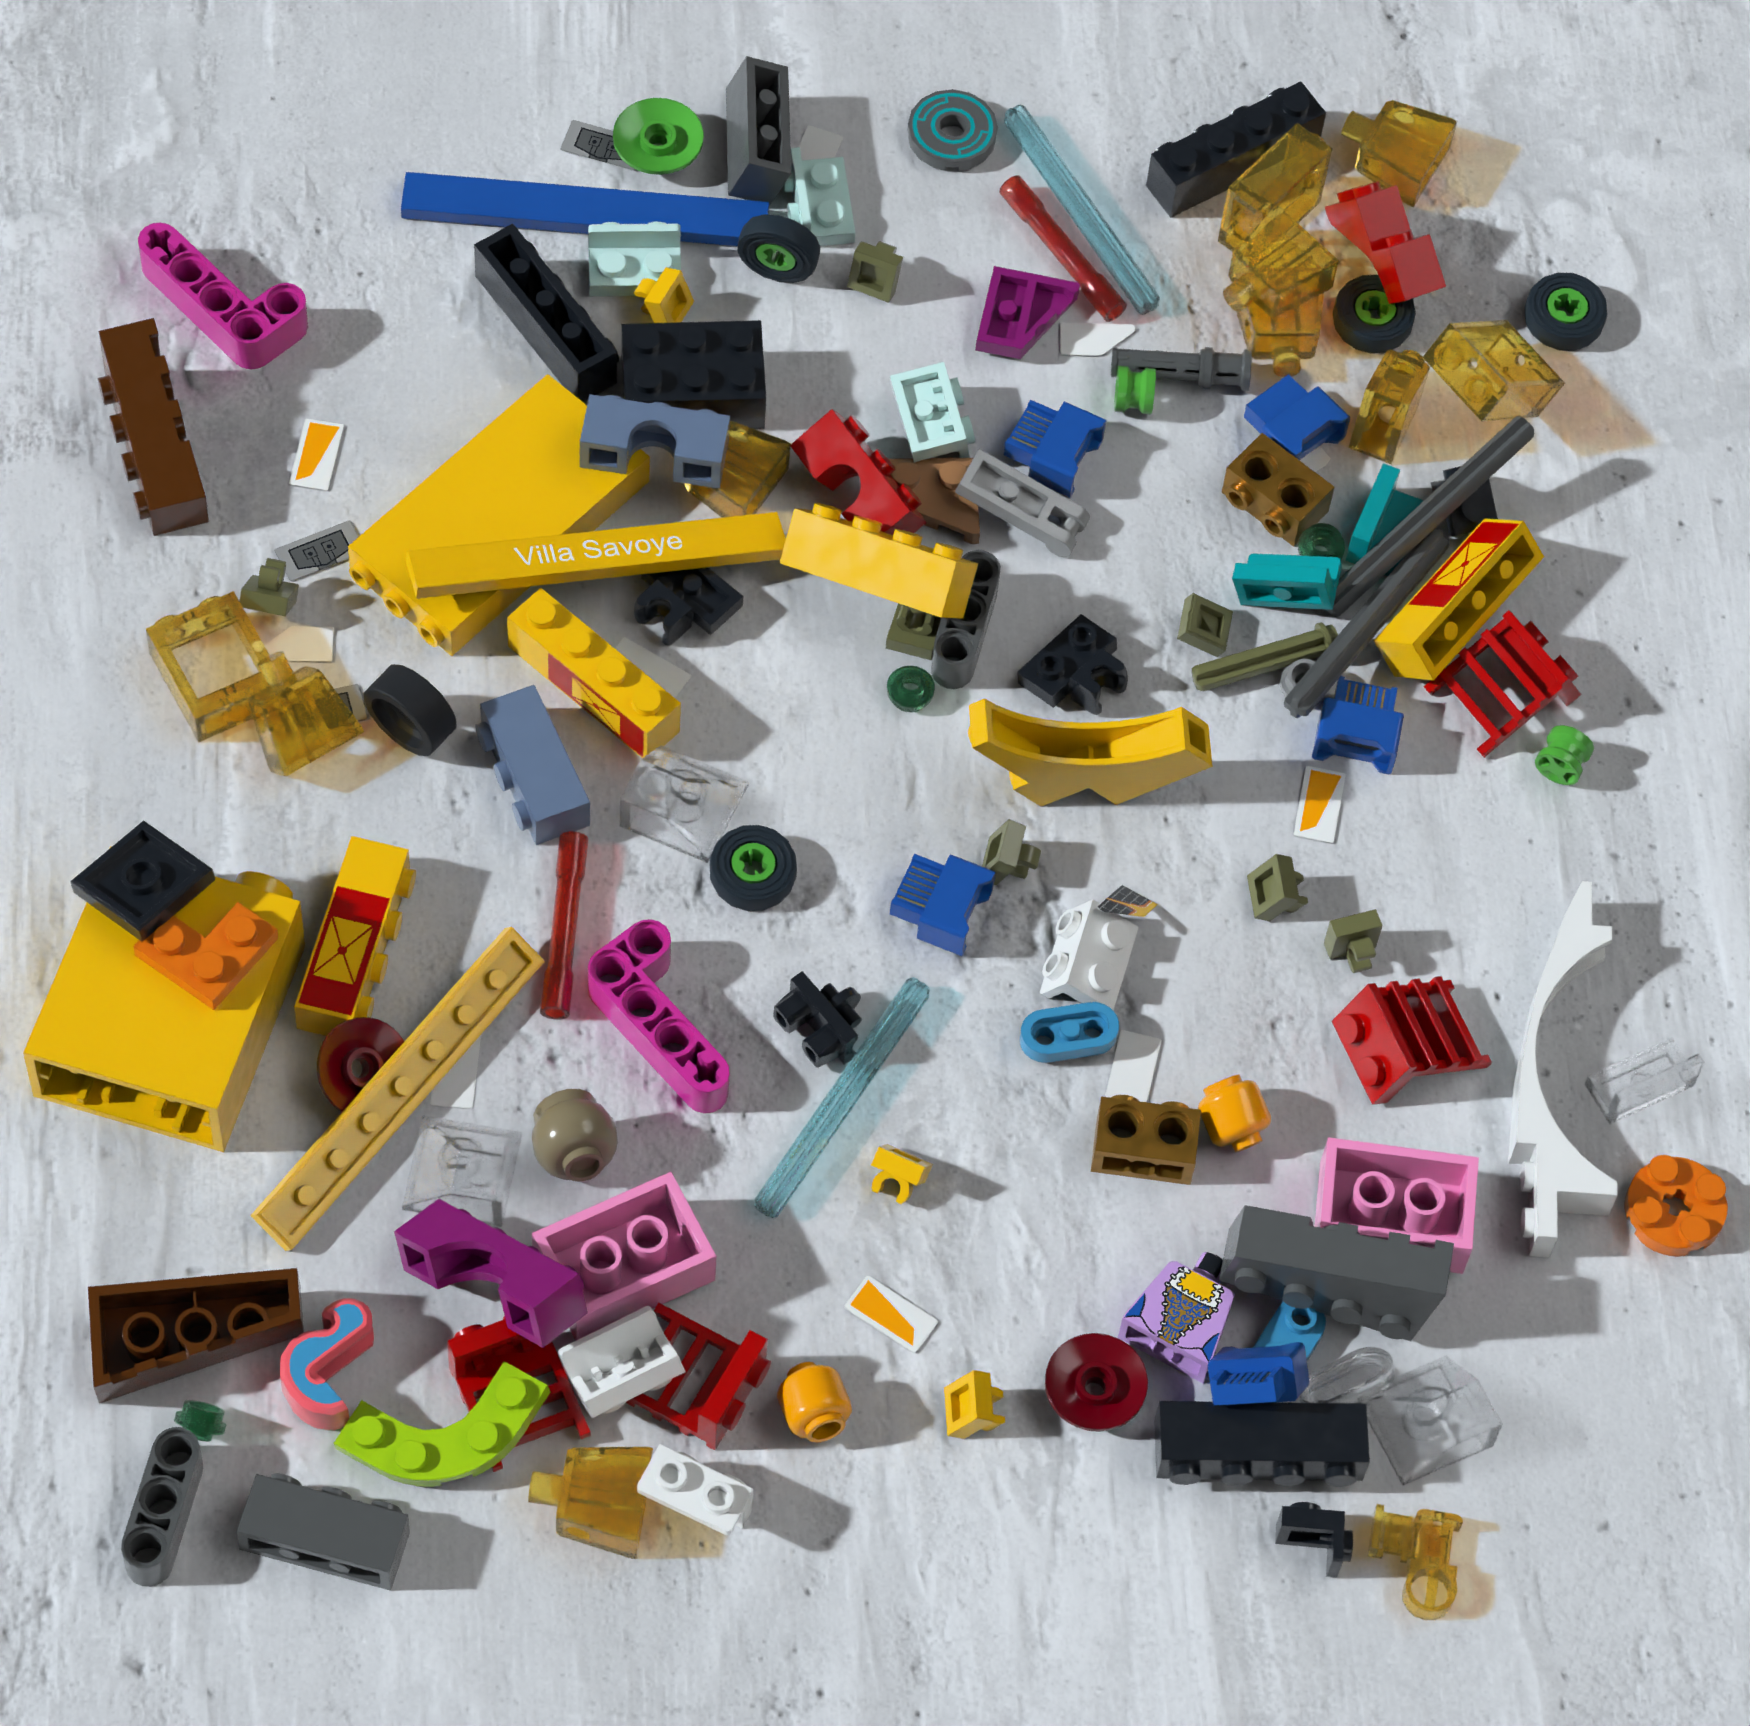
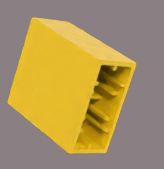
M245 871L238 874L235 882L215 876L213 883L174 915L206 938L233 906L239 902L277 928L278 939L215 1010H212L136 957L133 946L139 939L86 902L23 1052L33 1097L224 1152L305 949L301 902L293 899V893L290 888L280 880L264 873Z

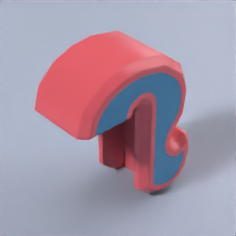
M343 1298L325 1307L322 1312L323 1329L306 1331L289 1342L281 1355L280 1380L282 1392L292 1411L303 1422L317 1429L335 1431L346 1425L349 1420L348 1408L326 1381L373 1346L372 1313L366 1304L353 1298Z

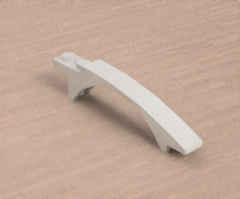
M1588 881L1581 882L1564 915L1529 1008L1513 1083L1508 1164H1522L1520 1189L1521 1192H1528L1529 1208L1524 1207L1522 1210L1521 1237L1529 1238L1530 1257H1550L1558 1238L1557 1212L1609 1216L1618 1195L1617 1181L1597 1169L1583 1157L1556 1124L1541 1091L1536 1066V1036L1540 1019L1546 1008L1572 980L1590 968L1604 962L1605 946L1610 945L1612 942V926L1593 925L1592 882Z

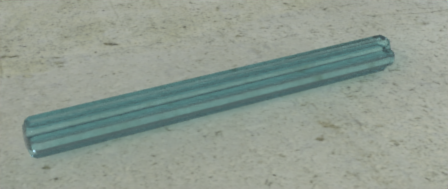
M1018 104L1014 108H1009L1005 112V125L1133 307L1142 315L1154 311L1159 306V294L1025 106Z
M914 977L908 978L755 1197L754 1207L760 1213L772 1219L779 1216L928 1000L930 988L925 983L920 982Z

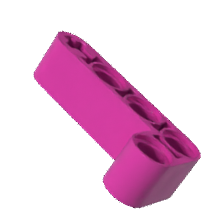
M161 222L152 223L144 227L140 232L138 244L142 272L145 277L240 367L250 370L259 369L306 335L308 330L306 297L302 289L295 284H277L251 301L171 225Z
M652 919L641 920L603 946L590 958L588 964L589 997L690 1108L700 1113H713L721 1109L727 1101L730 1076L729 1065L722 1055L655 985V982L666 974L670 966L671 936L667 927L661 922ZM651 946L659 951L647 955L638 950L642 947ZM612 974L621 979L614 983L603 982L600 977ZM636 1009H647L653 1014L648 1017H637L631 1012ZM669 1043H677L684 1046L685 1049L680 1052H670L663 1047Z

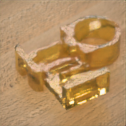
M1376 1504L1372 1518L1368 1557L1382 1559L1383 1553L1401 1556V1563H1407V1560L1411 1559L1407 1567L1406 1581L1402 1589V1601L1406 1609L1413 1616L1422 1620H1436L1444 1617L1451 1609L1457 1594L1456 1577L1458 1567L1449 1565L1453 1531H1460L1463 1524L1462 1518L1457 1514L1421 1509L1417 1512L1414 1522H1412L1413 1517L1384 1512V1505ZM1438 1521V1522H1441L1442 1524H1441V1525H1434L1433 1522ZM1428 1576L1423 1605L1415 1599L1411 1591V1585L1417 1578ZM1439 1580L1447 1590V1599L1444 1604L1435 1607Z

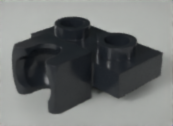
M708 567L641 574V579L650 587L637 598L634 606V615L639 624H646L654 617H664L663 629L665 633L663 634L662 642L669 646L691 628L692 621L709 635H712L743 606L744 596Z
M1082 614L1017 672L1018 684L1054 708L1071 693V699L1093 715H1099L1102 712V705L1099 703L1101 688L1107 687L1116 693H1123L1127 687L1128 675L1125 665L1112 655L1117 650V638Z

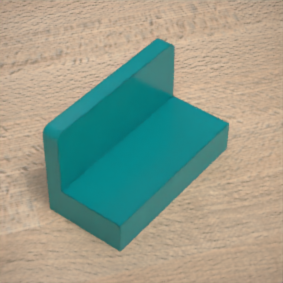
M1382 464L1351 536L1345 561L1356 564L1424 501L1395 490L1400 469ZM1400 561L1394 567H1392L1385 574V576H1389V574L1395 569V567L1400 563Z
M1253 553L1249 555L1247 564L1235 563L1232 580L1241 605L1333 610L1342 564L1338 557Z

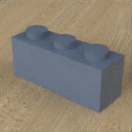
M535 685L480 703L481 723L475 725L477 737L482 749L485 752L492 750L497 763L494 764V771L497 781L503 791L510 789L516 801L512 803V809L521 831L529 829L535 844L538 845L590 826L589 798Z

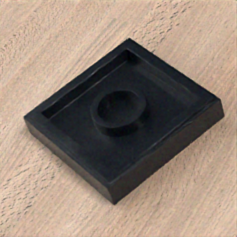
M143 820L72 879L70 883L73 893L143 942L158 927L167 922L213 883L215 876L211 867Z

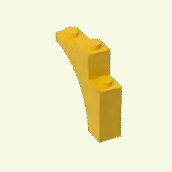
M982 699L969 705L970 726L968 736L972 748L1007 769L1013 790L1041 807L1087 788L1117 805L1213 767L1209 725L1182 706L1171 711L1142 718L1080 723L1047 720L1023 715L1000 707L987 699Z

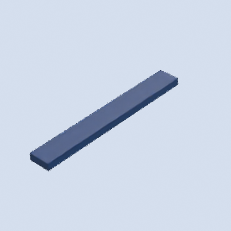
M406 172L401 204V218L499 227H507L513 223L516 228L588 234V226L591 224H603L606 222H616L619 224L664 222L666 224L680 225V242L738 246L742 228L752 217L763 214L768 215L769 202L414 172Z

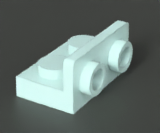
M800 147L791 148V175L783 185L784 192H792L793 203H788V218L807 227L817 237L820 246L855 243L856 233L844 158L802 160Z
M606 222L589 225V296H635L634 291L642 279L649 278L657 281L666 267L681 270L680 225L666 224L664 222H651L648 224Z
M941 362L891 375V385L913 461L917 462L956 451L959 458H970L968 444L975 443L969 415L960 417L957 406L964 404L961 387L957 377L949 379L945 363Z

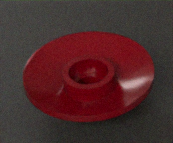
M370 1017L349 1019L340 1023L328 1033L319 1049L317 1077L323 1094L337 1110L342 1112L404 1043L400 1034L389 1024ZM355 1059L362 1065V1073L358 1078L352 1073V1062Z
M1089 1333L1069 1339L1053 1353L1046 1368L1045 1390L1053 1409L1069 1424L1087 1431H1109L1125 1425L1140 1411L1147 1395L1148 1377L1140 1356L1127 1343L1110 1335ZM1096 1383L1103 1388L1104 1392L1101 1395H1092L1086 1391L1085 1387L1088 1384Z

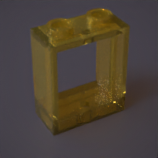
M1296 123L1228 187L1218 242L1253 267L1321 202L1333 148L1327 145L1318 134L1311 133Z
M1507 320L1449 323L1423 356L1424 360L1481 422L1513 419L1516 416H1522L1523 418L1538 417L1565 384L1558 374ZM1520 355H1522L1525 359V362L1522 366L1519 364L1518 361ZM1471 362H1477V367L1475 368Z
M234 591L221 597H209L193 609L179 615L165 616L159 619L153 626L146 628L149 654L198 743L286 704L284 680ZM233 625L258 673L197 698L171 650Z

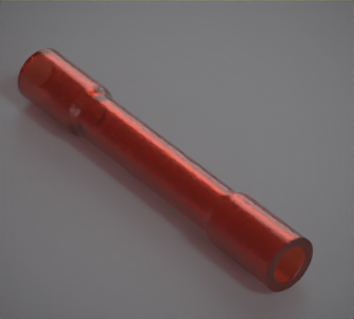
M1015 175L1006 180L999 190L1000 195L1020 219L1032 228L1072 278L1080 283L1083 295L1106 322L1117 319L1127 307L1124 299L1109 281L1096 271L1046 211L1043 202L1020 175Z
M575 831L564 832L559 836L555 872L557 885L549 957L543 979L540 1014L554 1020L566 1019L570 1015L574 979L572 965L581 883L585 877L589 841L585 834Z

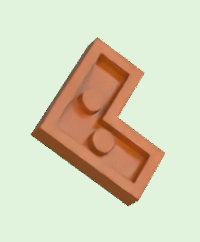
M237 902L206 938L175 916H172L143 942L138 940L133 948L136 957L212 1010H215L276 942L278 931L277 928Z

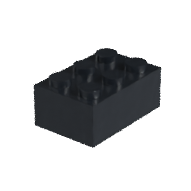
M761 320L621 324L623 399L644 403L662 402L671 407L696 411L701 409L712 410L718 414L730 416L729 430L765 429L766 385Z

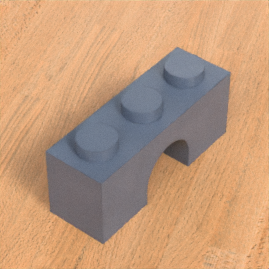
M589 394L580 438V467L626 474L629 460L637 450L655 446L665 449L674 458L673 482L720 489L729 443L730 416L718 414L708 409L696 411L671 407L662 402L644 403L625 400L616 395L598 396Z

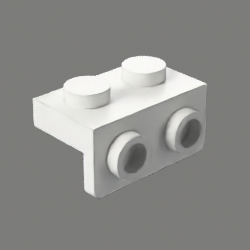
M1094 899L1066 910L1056 925V934L1058 936L1053 952L1043 966L1042 973L1045 977L1040 994L1049 999L1065 993L1080 1003L1098 1002L1114 1010L1139 927L1118 914L1100 911L1097 908L1100 903Z
M645 1306L562 1347L558 1351L573 1388L591 1418L602 1413L614 1412L620 1409L626 1401L648 1390L660 1389L669 1384L674 1377L685 1372L678 1354L663 1333L656 1314L650 1306Z
M661 1444L656 1449L637 1485L639 1494L724 1535H730L735 1526L743 1529L752 1512L753 1488L730 1474L719 1473L699 1463L692 1456L681 1451H673Z

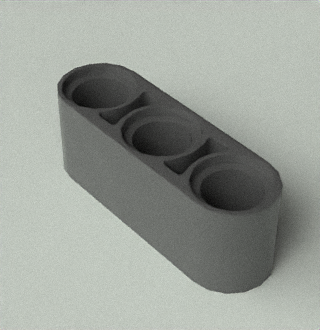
M985 550L970 551L962 556L963 559L978 563L974 578L985 581L982 583L973 581L964 617L971 618L974 621L965 622L958 618H941L934 641L931 674L940 686L947 689L962 688L971 681L997 599L1001 566L998 559L992 553ZM955 656L962 660L950 661L945 657Z
M183 1427L166 1429L156 1437L123 1535L121 1552L127 1574L134 1583L141 1586L152 1587L161 1584L171 1573L203 1473V1461L198 1439L190 1430ZM175 1452H185L190 1455L187 1462L178 1466L165 1462L167 1457ZM162 1499L171 1500L175 1503L174 1508L164 1514H156L149 1510L156 1501ZM145 1548H155L160 1551L159 1556L148 1563H142L134 1559L136 1553Z

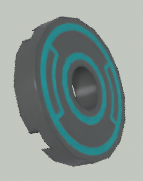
M951 89L936 91L922 98L911 110L907 130L910 148L921 161L935 169L946 171L947 167H958V171L969 170L983 163L993 152L998 126L994 112L984 100L969 92ZM946 126H957L964 133L952 137L944 134L941 129Z

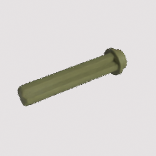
M1321 622L1315 624V630L1195 665L1191 670L1194 685L1197 690L1207 691L1287 667L1299 659L1311 660L1320 657L1335 640L1338 633L1332 624L1325 626Z

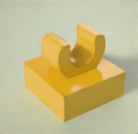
M666 267L657 281L649 278L642 279L634 291L635 296L646 298L641 310L650 315L654 323L682 322L694 303L682 271Z
M885 1144L879 1146L871 1165L883 1171L878 1173L873 1179L872 1191L880 1193L887 1179H895L900 1184V1193L897 1196L896 1202L903 1204L911 1197L913 1184L918 1186L926 1182L933 1164L892 1145Z
M972 1370L944 1387L947 1436L965 1439L981 1429L991 1431L1005 1423V1416L993 1414V1403L1002 1399L1004 1395L1001 1389L991 1386L990 1373Z

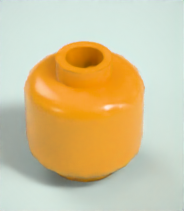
M1240 1074L1203 1089L1206 1097L1199 1102L1198 1109L1201 1110L1202 1121L1214 1145L1223 1147L1232 1144L1236 1153L1263 1141L1259 1132L1270 1125L1271 1115L1256 1082L1252 1080L1242 1081Z
M803 1362L792 1367L787 1373V1378L780 1384L777 1391L778 1403L789 1430L792 1434L800 1438H807L810 1442H823L839 1435L844 1430L845 1422L852 1412L851 1402L839 1373L828 1365Z

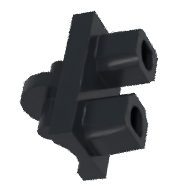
M803 971L791 978L790 992L774 1006L773 1017L775 1021L789 1034L806 1022L813 1028L815 1032L802 1041V1049L816 1068L835 1060L837 1057L844 1065L856 1057L853 1045L858 1040V1034L853 1028L860 1024L862 1018L854 1009L861 999L860 994L853 987L838 992L831 983H828L819 991Z

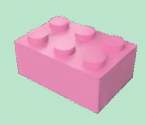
M1328 1137L1320 1161L1314 1227L1324 1228L1329 1225H1338L1339 1222L1358 1225L1357 1232L1360 1235L1388 1240L1390 1231L1410 1235L1409 1244L1434 1248L1436 1240L1454 1243L1450 1272L1463 1274L1473 1248L1479 1157Z
M668 1172L532 1233L533 1247L562 1265L571 1266L579 1273L583 1280V1294L588 1313L569 1327L575 1341L645 1306H650L653 1309L657 1306L658 1302L661 1304L667 1303L715 1281L717 1256L672 1172Z

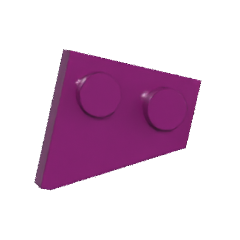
M994 266L975 351L1021 359L1078 299L1080 283Z

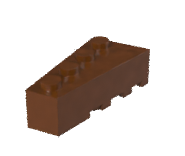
M154 318L98 331L105 371L104 377L97 378L104 405L113 404L116 414L109 416L115 442H125L128 451L121 454L128 482L136 480L140 490L133 492L139 519H149L154 536L208 523L205 492L190 440L184 441L187 437L178 399L174 400L170 371L165 355L160 356L159 334Z
M297 1268L88 1287L93 1387L99 1404L295 1338L304 1333L301 1285Z

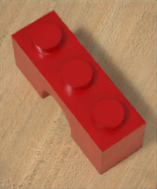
M831 409L790 445L815 480L832 491L845 480L855 476L860 477L861 489L857 499L841 513L846 520L853 522L854 516L872 519L882 523L881 532L891 535L894 534L895 529L915 533L927 523L917 510L922 504L920 499L908 485L902 483L899 486L891 476L896 470L895 467L879 449H876L874 452L865 442L870 435L853 415L846 419Z

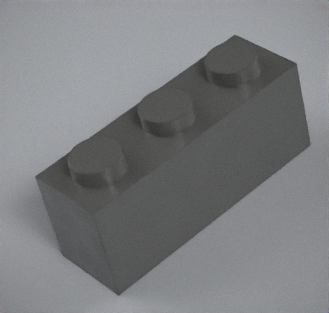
M746 56L726 88L728 195L745 200L769 202V205H771L791 175L788 67Z
M275 1473L271 1477L256 1474L236 1532L239 1549L242 1551L391 1591L410 1529L408 1514L402 1513V1510L394 1504L385 1501H373L372 1504L352 1500L348 1493L340 1489L323 1487L319 1491L301 1486V1483L291 1476Z

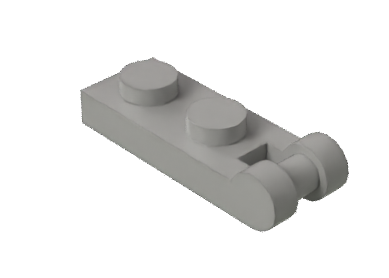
M978 449L955 490V493L1045 543L1047 549L1059 557L1071 555L1077 542L1075 539L1077 532H1082L1090 520L1089 513L1080 505L981 449ZM1050 514L1059 519L1060 526L1047 520Z

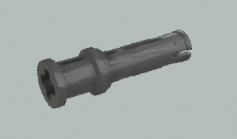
M1113 347L1111 377H1116L1118 366H1128L1133 372H1142L1145 368L1156 369V379L1198 381V386H1202L1203 389H1210L1213 384L1240 386L1242 391H1249L1252 350L1244 349L1242 354L1214 352L1212 347H1205V349H1200V353H1183L1159 350L1117 349V347Z

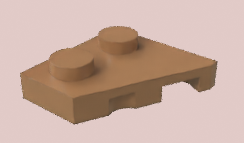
M913 458L889 459L896 469L891 474L899 486L905 483L920 499L922 504L917 510L926 520L925 526L938 530L939 526L942 525L964 534L965 542L979 544L978 505L955 493L973 458H929L914 462Z

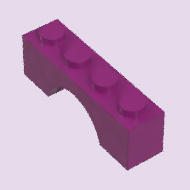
M437 1199L394 1231L404 1271L436 1289L471 1280H483L499 1284L498 1291L507 1328L542 1348L588 1313L583 1294L584 1283L574 1268L569 1265H562L543 1255L537 1248L527 1246L508 1236L502 1229L498 1227L493 1228L476 1219L465 1209H458L441 1199Z

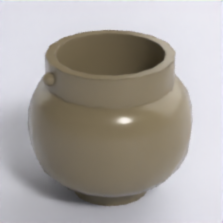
M582 1089L557 1091L544 1098L537 1105L533 1114L535 1126L532 1130V1144L538 1163L551 1176L563 1180L580 1182L596 1177L609 1164L617 1149V1131L610 1114L601 1104L596 1102V1099L590 1092Z

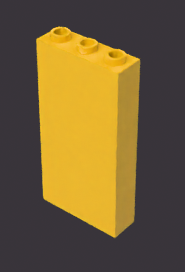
M547 374L348 546L349 573L361 588L365 590L371 588L383 598L384 604L393 615L400 619L405 617L414 624L421 637L433 647L439 645L449 655L453 656L530 587L416 599L406 563L407 550L594 531L649 483L650 456L642 449L637 450L629 460L626 474L581 468L580 438L587 405Z

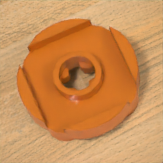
M1658 1155L1648 1165L1641 1168L1632 1179L1624 1202L1627 1219L1628 1216L1630 1217V1221L1636 1229L1634 1234L1641 1243L1655 1252L1679 1257L1688 1255L1690 1251L1698 1250L1703 1246V1249H1705L1716 1240L1727 1217L1728 1203L1725 1197V1182L1720 1176L1713 1174L1706 1167L1693 1160ZM1673 1197L1679 1198L1688 1206L1689 1212L1681 1210L1678 1216L1669 1213L1670 1205L1663 1202V1200L1666 1198L1672 1199Z

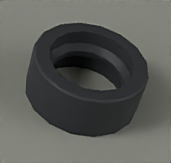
M391 664L363 693L364 704L377 725L393 741L416 755H431L457 728L455 714L443 695L427 679L403 665Z

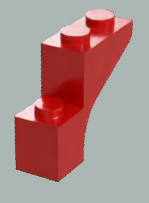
M1379 181L1364 186L1361 185L1337 193L1339 202L1325 207L1331 225L1357 246L1372 262L1382 282L1389 304L1407 301L1446 287L1430 234L1418 237L1413 236L1397 185L1381 189Z

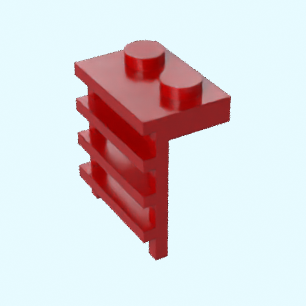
M1510 610L1502 615L1504 619L1491 630L1486 629L1480 634L1482 637L1468 649L1466 647L1458 653L1460 655L1458 658L1444 668L1434 680H1430L1423 686L1430 695H1433L1444 684H1447L1491 737L1477 748L1484 758L1557 696L1568 706L1582 695L1572 683L1579 677L1561 655L1552 660L1543 649L1549 643L1546 637L1531 620L1523 626ZM1489 646L1535 698L1522 711L1515 706L1475 659ZM1467 665L1513 717L1499 730L1454 679V676Z
M1437 976L1430 982L1422 983L1420 978L1412 979L1406 985H1400L1398 981H1390L1385 987H1377L1376 983L1367 984L1332 1020L1335 1030L1372 1105L1388 1103L1413 1077L1488 1068L1492 1064L1488 1054H1480L1450 994L1455 989L1451 980H1443L1442 976Z
M658 1302L654 1312L657 1317L669 1322L664 1334L671 1345H673L681 1330L695 1336L696 1339L681 1362L685 1372L674 1377L667 1384L658 1401L642 1393L626 1401V1403L632 1407H635V1405L640 1406L651 1412L652 1417L661 1422L664 1419L679 1427V1432L687 1436L692 1434L705 1441L707 1447L716 1450L727 1430L732 1431L739 1422L746 1406L744 1402L753 1387L757 1389L767 1375L771 1365V1361L766 1359L768 1339L749 1330L743 1342L739 1345ZM710 1344L722 1350L723 1353L686 1414L683 1415L670 1408L706 1347Z
M505 1316L503 1320L485 1327L480 1324L465 1327L457 1332L454 1338L447 1340L449 1369L452 1377L455 1378L460 1390L461 1399L466 1405L468 1412L477 1404L476 1399L481 1398L504 1361L534 1378L551 1371L553 1372L556 1383L548 1385L551 1392L543 1405L564 1398L568 1409L532 1422L515 1447L575 1425L580 1439L591 1436L553 1341L542 1348L508 1329ZM499 1461L495 1466L491 1467L492 1471L496 1472L503 1469L502 1462Z

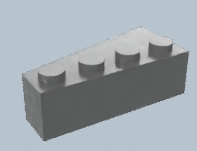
M1244 1205L1229 1228L1219 1280L1235 1285L1239 1290L1247 1293H1261L1282 1300L1294 1308L1315 1309L1317 1312L1332 1316L1338 1322L1358 1324L1379 1331L1383 1336L1391 1339L1411 1341L1446 1296L1454 1243L1436 1240L1434 1248L1409 1244L1410 1235L1390 1231L1388 1240L1360 1235L1357 1232L1358 1225L1339 1222L1338 1225H1329L1324 1228L1314 1227L1311 1217Z

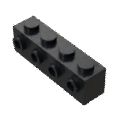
M1301 81L1286 89L1278 88L1265 99L1249 107L1241 106L1235 109L1228 117L1212 125L1204 124L1198 127L1191 135L1174 143L1167 142L1158 147L1151 154L1146 187L1169 217L1172 218L1319 146L1326 112Z
M513 223L474 244L475 277L568 391L584 402L589 399V394L597 395L617 383L619 355L615 346L608 338L604 337L592 322L587 311L575 301L566 290L562 280L549 269L533 244L524 238Z
M1159 1401L1154 1419L1156 1478L1170 1479L1174 1484L1189 1485L1197 1483L1201 1479H1222V1482L1228 1485H1245L1253 1480H1273L1277 1485L1294 1486L1303 1483L1305 1480H1325V1483L1330 1486L1343 1487L1352 1485L1356 1481H1363L1370 1463L1367 1404L1266 1402L1214 1405L1213 1402Z

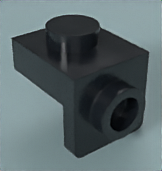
M1461 466L1443 470V480L1430 482L1432 492L1441 486ZM1489 479L1446 518L1450 536L1473 532L1484 519H1498Z
M1297 1502L1290 1505V1507L1282 1506L1276 1523L1275 1544L1326 1548V1577L1337 1578L1343 1561H1351L1353 1531L1344 1530L1345 1511L1323 1510L1315 1503Z

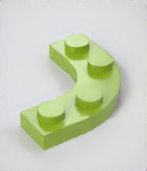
M504 1361L477 1404L462 1420L442 1429L422 1430L406 1425L361 1400L333 1444L338 1451L391 1480L414 1486H442L441 1483L457 1480L471 1474L473 1477L478 1476L501 1461L519 1442L551 1391L547 1384Z

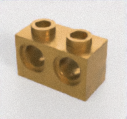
M1261 433L1227 466L1222 493L1226 495L1234 507L1247 511L1259 520L1270 534L1283 538L1294 547L1329 512L1335 487L1265 434ZM1251 477H1257L1262 479L1263 481H1257L1252 479ZM1286 504H1293L1300 508H1292Z
M1115 1095L1111 1098L1101 1096L1096 1120L1091 1172L1190 1185L1196 1164L1201 1110L1189 1108L1187 1105L1175 1101L1155 1104L1140 1102L1137 1098L1129 1095ZM1124 1128L1133 1136L1119 1138L1112 1134L1110 1130ZM1166 1134L1174 1135L1182 1143L1171 1145L1164 1142L1160 1137Z

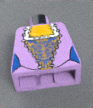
M1203 1252L1193 1270L1177 1261L1169 1262L1127 1310L1122 1318L1118 1338L1204 1384L1208 1376V1362L1215 1356L1235 1296L1230 1289L1220 1285L1221 1281L1219 1278L1223 1259L1215 1254Z

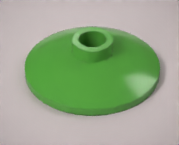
M648 98L633 103L619 115L613 129V143L620 158L630 167L643 173L654 175L674 173L689 166L700 154L704 140L703 127L697 115L684 104L667 98ZM660 143V144H663V145L657 146V145H653V144Z

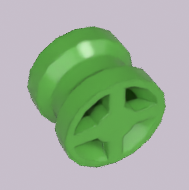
M1118 366L1114 412L1124 413L1128 408L1138 409L1142 414H1152L1156 369L1145 368L1142 372H1133L1128 366Z
M1565 725L1555 726L1547 736L1548 746L1539 751L1535 759V765L1538 771L1547 779L1562 785H1573L1578 782L1583 772L1581 764L1589 761L1592 756L1594 745L1588 736L1573 727Z

